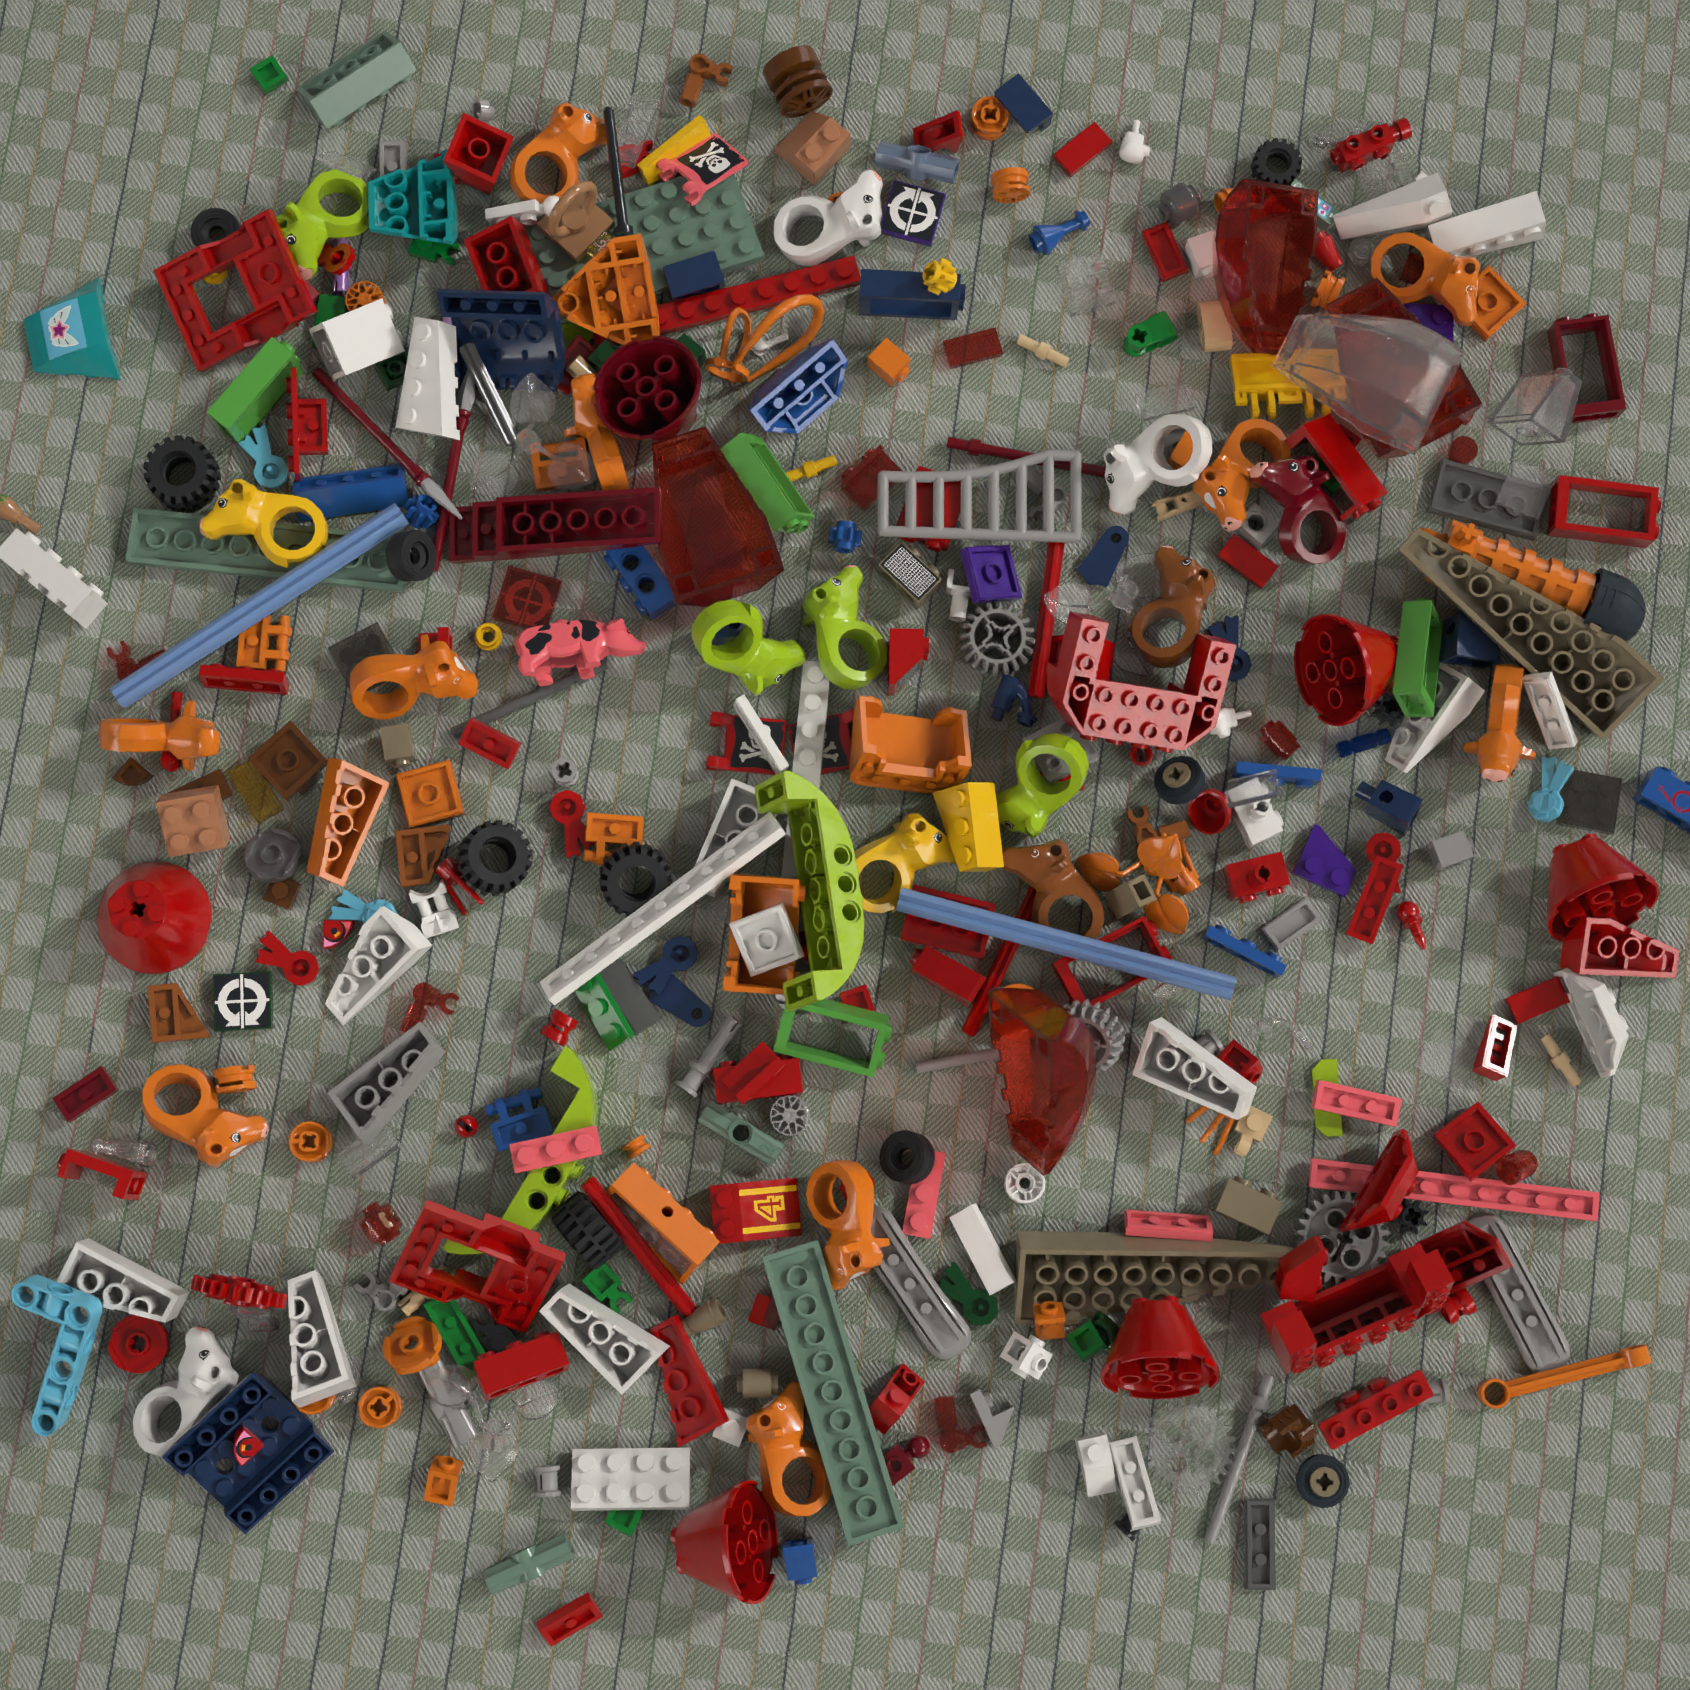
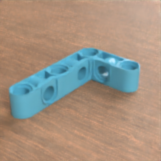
M34 1274L28 1276L12 1288L11 1299L19 1308L61 1324L31 1421L34 1432L39 1436L46 1437L52 1435L68 1420L93 1346L103 1307L100 1300L91 1294ZM26 1286L32 1290L33 1296L27 1293ZM80 1307L87 1311L88 1317L81 1313ZM63 1361L70 1365L71 1370L66 1369ZM46 1415H49L54 1423L49 1422Z

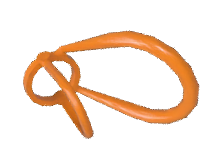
M812 294L796 295L784 300L762 319L752 334L751 320L748 313L741 307H736L727 319L719 356L707 358L704 365L705 370L716 377L731 381L733 384L739 382L750 383L790 360L804 350L819 331L825 313L822 301ZM799 306L812 307V321L804 334L795 343L749 376L748 369L741 365L744 356L769 328L789 310ZM740 314L744 321V335L739 352L732 362L726 360L734 321ZM725 367L731 369L732 372L729 373L720 369Z

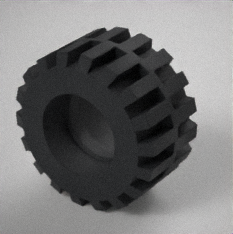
M176 435L175 440H171L169 437L163 439L164 444L161 446L159 443H156L153 446L156 449L154 453L149 451L146 456L150 461L144 462L143 468L147 473L143 475L148 483V488L158 500L164 503L166 507L170 509L175 508L178 512H184L185 508L190 512L196 511L195 506L199 505L203 508L206 506L204 501L207 499L212 501L215 497L212 493L213 490H219L220 485L217 483V480H221V474L218 471L220 469L218 463L201 442H195L192 437L186 436L184 440L181 435ZM186 462L196 465L195 474L189 482L179 486L169 484L170 474L177 465Z
M496 820L494 823H491V821L484 822L482 825L473 828L459 844V853L456 855V861L459 862V865L456 867L458 873L462 872V879L465 882L468 881L474 891L480 890L481 895L486 896L492 893V896H498L501 893L505 894L511 891L528 875L527 871L532 866V861L529 859L533 856L532 849L528 850L527 848L530 844L528 838L523 840L521 835L524 832L520 829L517 831L513 830L514 825L509 822L506 825H502L501 820ZM494 844L505 851L508 857V868L505 872L494 873L484 867L480 860V848L483 845Z
M633 842V845L621 844L622 848L611 850V855L604 858V865L600 867L599 882L607 904L613 907L618 914L625 913L626 917L673 884L672 873L665 857L661 855L660 851L654 850L651 845L646 843L644 845H640L639 842ZM632 866L648 868L653 877L650 886L645 891L637 894L623 891L619 885V878L627 868Z
M576 1191L551 1213L552 1222L576 1253L592 1268L598 1270L624 1247V1242L590 1198L580 1191Z

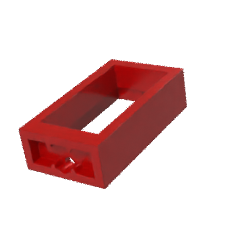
M1559 475L1551 485L1547 536L1647 548L1659 535V524L1656 523V517L1662 504L1661 497H1658L1659 487ZM1569 489L1646 499L1643 533L1566 523Z
M1145 916L1098 939L1111 943L1138 929L1152 955L1172 960L1165 945L1160 946L1156 938L1158 935L1156 926L1152 920L1147 921ZM1065 956L1053 962L1051 966L1071 1004L1076 999L1083 1004L1086 998L1068 964L1078 959ZM1137 976L1089 1002L1091 1006L1098 1002L1101 1004L1149 978Z

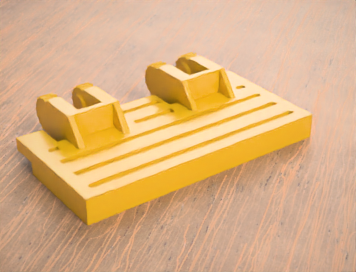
M1340 349L1230 355L1229 361L1235 406H1247L1249 404L1251 419H1258L1259 417L1258 401H1265L1268 419L1276 418L1274 394H1277L1278 404H1299L1303 401L1306 418L1313 417L1315 411L1313 399L1320 398L1322 416L1331 414L1329 392H1332L1333 402H1345L1346 400Z

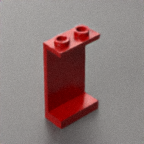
M1330 413L1301 425L1284 440L1290 450L1310 442L1354 502V505L1340 516L1342 521L1354 517L1356 520L1366 512L1371 513L1382 504L1380 499L1388 492Z

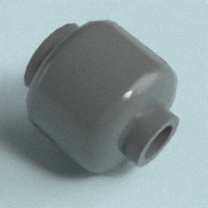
M1178 183L1161 194V206L1158 207V210L1165 221L1170 220L1174 224H1181L1198 212V204H1200L1201 200L1198 192L1191 184Z

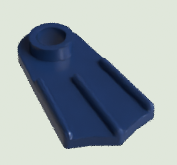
M1109 527L1078 567V572L1085 578L1088 585L1108 587L1129 541V535L1123 527ZM1118 535L1121 541L1117 544L1113 543L1111 536Z
M673 974L660 996L657 995L656 991H651L648 999L650 1002L693 1027L704 1026L710 1019L709 1007ZM697 1009L703 1012L700 1019H694L692 1016L693 1012Z

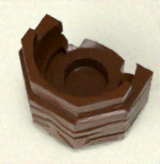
M1295 1403L1290 1407L1288 1405L1282 1406L1279 1410L1268 1416L1265 1422L1259 1425L1263 1436L1276 1454L1286 1450L1293 1458L1299 1455L1300 1452H1303V1449L1312 1446L1315 1443L1313 1438L1318 1435L1312 1423Z

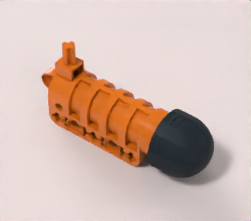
M1451 519L1444 527L1442 534L1428 528H1419L1449 544L1452 549L1473 557L1501 574L1552 600L1556 604L1574 612L1585 619L1584 624L1589 625L1592 622L1601 627V631L1614 634L1625 642L1636 635L1644 622L1646 606L1641 592L1633 582L1619 574L1603 568H1599L1595 574L1580 568H1576L1574 571L1563 567V562L1557 559L1550 558L1545 560L1537 557L1536 551L1526 547L1522 550L1511 547L1510 541L1497 537L1493 540L1483 536V531L1474 528L1475 525L1472 523L1467 525ZM1425 577V580L1428 583L1434 585L1427 577Z

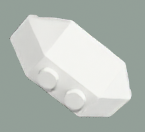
M1568 968L1555 972V977H1559L1570 1000L1567 1004L1600 1077L1605 1078L1614 1075L1629 1036L1626 1032L1628 1030L1626 1020L1622 1015L1618 1014L1615 1008L1616 999L1613 992L1609 988L1607 989L1604 983L1585 975L1577 974Z

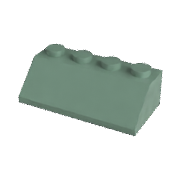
M385 30L296 88V90L318 121L326 129L329 127L334 128L342 124L345 120L344 118L352 112L358 113L367 106V102L373 98L385 96L389 92V88L396 83L401 84L412 77V73L417 69L402 43Z

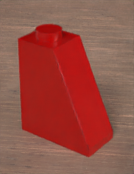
M928 945L925 946L923 951L918 948L909 962L913 965L911 973L969 1008L987 979Z

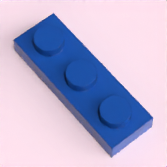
M1240 761L1235 763L1232 770V778H1240L1239 782L1250 784L1257 780L1268 781L1267 784L1271 786H1284L1285 783L1296 784L1295 787L1301 789H1311L1313 785L1316 786L1321 781L1322 769Z
M1216 924L1215 927L1210 925L1206 928L1201 939L1275 978L1282 976L1287 967L1286 964L1281 962L1282 958L1269 951L1265 954L1255 949L1257 945L1248 939L1241 938V940L1230 936L1231 931L1223 926Z

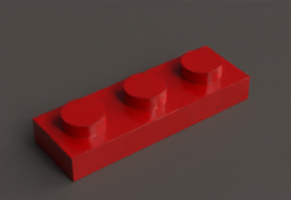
M216 663L200 665L199 677L204 688L288 695L289 683L286 674L277 669H267L264 671L254 670L247 666L232 668Z
M1376 855L1346 935L1373 945L1403 869V864Z

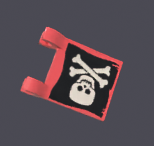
M714 133L674 159H661L656 165L662 171L659 174V178L663 182L674 179L678 172L688 180L682 186L683 190L688 194L684 199L688 204L694 206L701 200L707 190L744 168L749 163L744 156L718 134Z

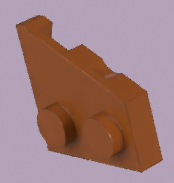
M177 983L147 986L153 1044L209 1038L208 1031Z

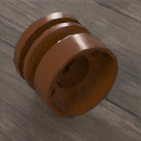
M800 45L782 51L774 56L763 69L765 81L770 91L775 93L774 100L779 105L781 115L785 118L801 117L810 111L813 112L825 104L833 94V88L827 81L826 74L821 70V63L811 46Z

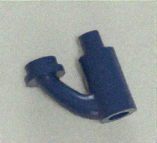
M1002 675L991 707L994 709L991 719L1001 722L1004 713L1010 712L1016 696L1022 708V712H1018L1016 715L1018 717L1016 722L1025 727L1032 728L1033 724L1037 722V718L1033 716L1027 690L1020 684L1021 681L1017 678Z

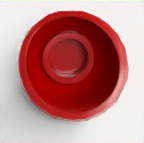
M1202 790L1195 799L1190 801L1188 816L1192 825L1199 832L1209 835L1220 833L1226 829L1231 821L1232 808L1230 801L1225 794L1218 790Z

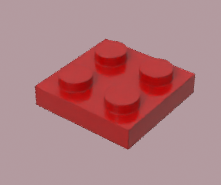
M1476 1102L1432 1137L1470 1182L1517 1146L1479 1102Z

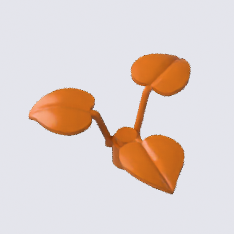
M1177 834L1151 837L1143 840L1137 849L1139 861L1123 871H1118V861L1105 853H1086L1077 858L1076 865L1087 883L1096 890L1109 892L1118 887L1120 884L1119 877H1124L1141 865H1144V870L1148 875L1158 876L1154 889L1157 900L1143 907L1147 919L1152 920L1157 928L1168 933L1183 934L1187 931L1189 914L1183 901L1171 894L1160 896L1163 879H1173L1181 870L1182 852Z

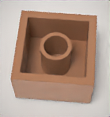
M219 785L162 794L156 801L168 857L225 848L231 838Z

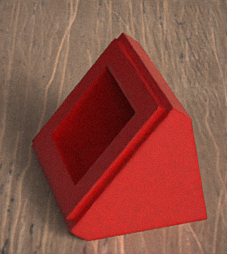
M757 1293L748 1321L775 1330L779 1321V1315L774 1298Z

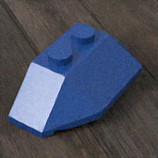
M832 338L801 352L758 389L748 410L766 432L798 434L839 399L848 359Z

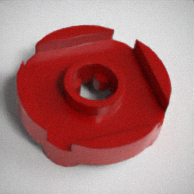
M130 1315L120 1320L114 1326L108 1343V1352L113 1363L118 1368L130 1373L140 1374L155 1369L163 1362L165 1356L170 1351L169 1335L163 1323L136 1315ZM137 1335L140 1339L144 1338L146 1341L144 1344L145 1349L142 1352L140 1349L134 1350L132 1348V1345L135 1343L134 1337Z

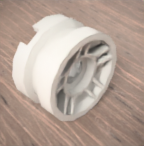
M1021 1163L1008 1170L1005 1175L1004 1188L1010 1199L1017 1203L1026 1204L1034 1202L1041 1197L1045 1190L1046 1181L1044 1174L1037 1166L1030 1163ZM1028 1178L1029 1188H1021L1019 1185L1020 1179Z

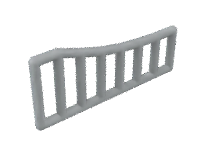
M1048 449L1004 463L966 470L880 471L878 473L877 533L882 537L1078 543L1082 539L1081 453L1077 450ZM1054 461H1070L1071 532L1054 531ZM1043 462V531L1027 530V467ZM1016 470V530L999 529V475ZM988 477V529L972 528V480ZM961 481V528L944 527V482ZM889 482L905 483V526H889ZM916 483H933V527L916 526Z

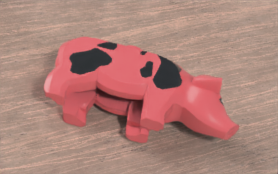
M623 618L613 619L608 623L591 619L574 621L560 619L553 624L535 626L523 630L515 639L514 647L516 648V653L520 656L518 661L520 673L523 676L534 677L539 686H548L554 683L551 677L552 667L569 668L577 666L581 679H591L595 677L594 668L601 665L600 660L608 655L627 657L642 654L646 648V642L637 640L625 626Z

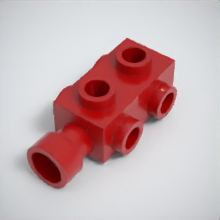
M1403 117L1393 121L1390 126L1387 123L1375 125L1368 131L1358 135H1351L1347 139L1338 142L1336 147L1329 151L1331 161L1343 173L1347 170H1351V172L1357 171L1364 167L1367 162L1374 159L1376 162L1384 160L1390 155L1396 141L1402 142L1412 137L1411 126L1408 120Z

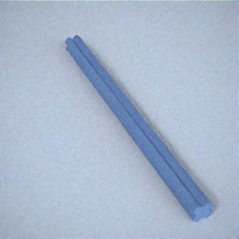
M393 503L110 687V691L115 696L117 702L124 709L408 525L407 519L396 503Z
M906 888L901 889L896 911L1227 1000H1231L1237 977Z

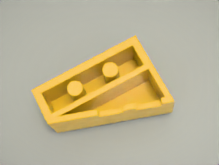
M967 782L934 792L933 796L959 872H987L1004 867L995 784L990 782Z

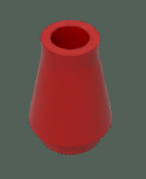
M1324 230L1306 243L1310 249L1308 252L1330 272H1333L1344 263L1331 235H1327Z

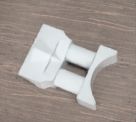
M443 879L440 880V883L434 890L427 893L409 890L412 904L417 903L422 916L420 926L426 938L459 928L455 911L450 909L444 896L447 889ZM433 897L437 910H431L428 898Z

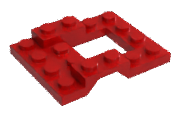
M270 209L244 221L238 231L225 238L200 245L153 270L198 372H205L247 349H255L267 343L271 337L276 338L299 326V322L318 313L275 214ZM236 265L255 311L213 332L193 288V284L213 273L220 274Z
M426 1200L388 1282L443 1303L465 1297L485 1305L496 1323L525 1333L564 1263L566 1253L539 1243L540 1233L485 1213L483 1219L479 1220L441 1204ZM442 1238L497 1258L487 1279L457 1268L455 1274L451 1275L430 1267L429 1264Z

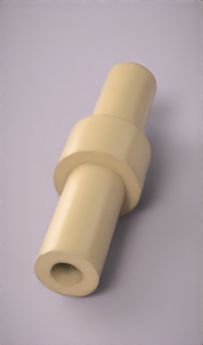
M1023 334L1020 335L1016 343L1034 352L1036 357L1044 361L1048 359L1066 368L1070 360L1069 357L1051 349V345L1043 341L1039 343Z
M1549 1033L1542 1036L1540 1041L1552 1057L1550 1061L1556 1070H1561L1571 1087L1582 1082L1570 1065L1571 1059L1567 1053L1560 1050Z

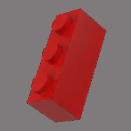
M785 1054L776 1055L786 1064V1067L750 1100L803 1094L799 1058H793V1056ZM736 1061L720 1062L719 1068H713L718 1104L740 1102L721 1081L722 1077L736 1066Z
M549 1330L534 1335V1340L522 1343V1341H516L505 1347L506 1350L495 1354L494 1351H489L477 1357L478 1360L474 1362L473 1369L484 1400L488 1401L568 1371L570 1363L558 1331L550 1333Z

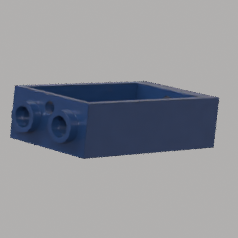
M861 269L859 315L957 320L958 311H963L966 284H960L961 274H957V282L954 288L947 293L941 291L939 295L928 291V286L923 284V272Z

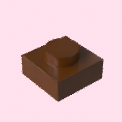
M288 878L281 882L269 883L263 900L291 911L302 884Z

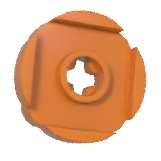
M413 1316L401 1320L393 1327L395 1331L391 1333L390 1337L386 1336L382 1347L384 1358L399 1375L417 1373L427 1367L434 1366L439 1361L442 1337L436 1325L426 1321L424 1317ZM415 1340L417 1342L413 1349H406L411 1346L412 1341Z

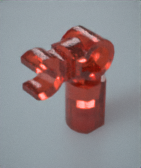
M123 640L120 641L122 646L120 654L116 655L112 648H107L108 656L117 662L115 667L120 681L166 652V649L162 648L139 659V663L135 664L134 659L129 658L131 649Z
M428 983L417 984L413 989L415 1001L413 1004H409L399 1031L406 1033L417 1023L421 1022L423 1024L428 1011L425 1009L426 1005L432 1008L437 1005L445 1014L453 1015L454 1011L446 1008L445 1003L449 999L459 1001L460 998L454 993L443 995L440 989L432 987Z
M953 1395L934 1398L938 1428H942L943 1431L939 1437V1444L944 1451L954 1453L958 1450L967 1449L966 1445H972L975 1448L987 1446L986 1441L977 1442L974 1440V1434L977 1431H983L984 1426L974 1425L968 1432H964L963 1429L955 1430L954 1426H957L958 1422Z

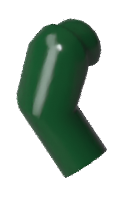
M1098 1311L1093 1316L1092 1323L1105 1332L1107 1338L1105 1343L1108 1347L1104 1351L1108 1354L1120 1328L1116 1322L1102 1311Z

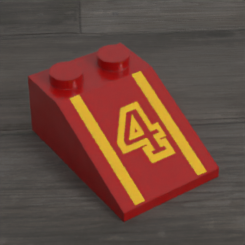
M797 1178L709 1186L713 1231L716 1239L720 1241L719 1244L802 1236Z

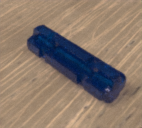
M1387 728L1380 729L1375 734L1370 732L1351 738L1350 741H1340L1336 744V750L1339 757L1349 756L1352 752L1355 754L1375 748L1377 745L1389 744L1391 742V735Z

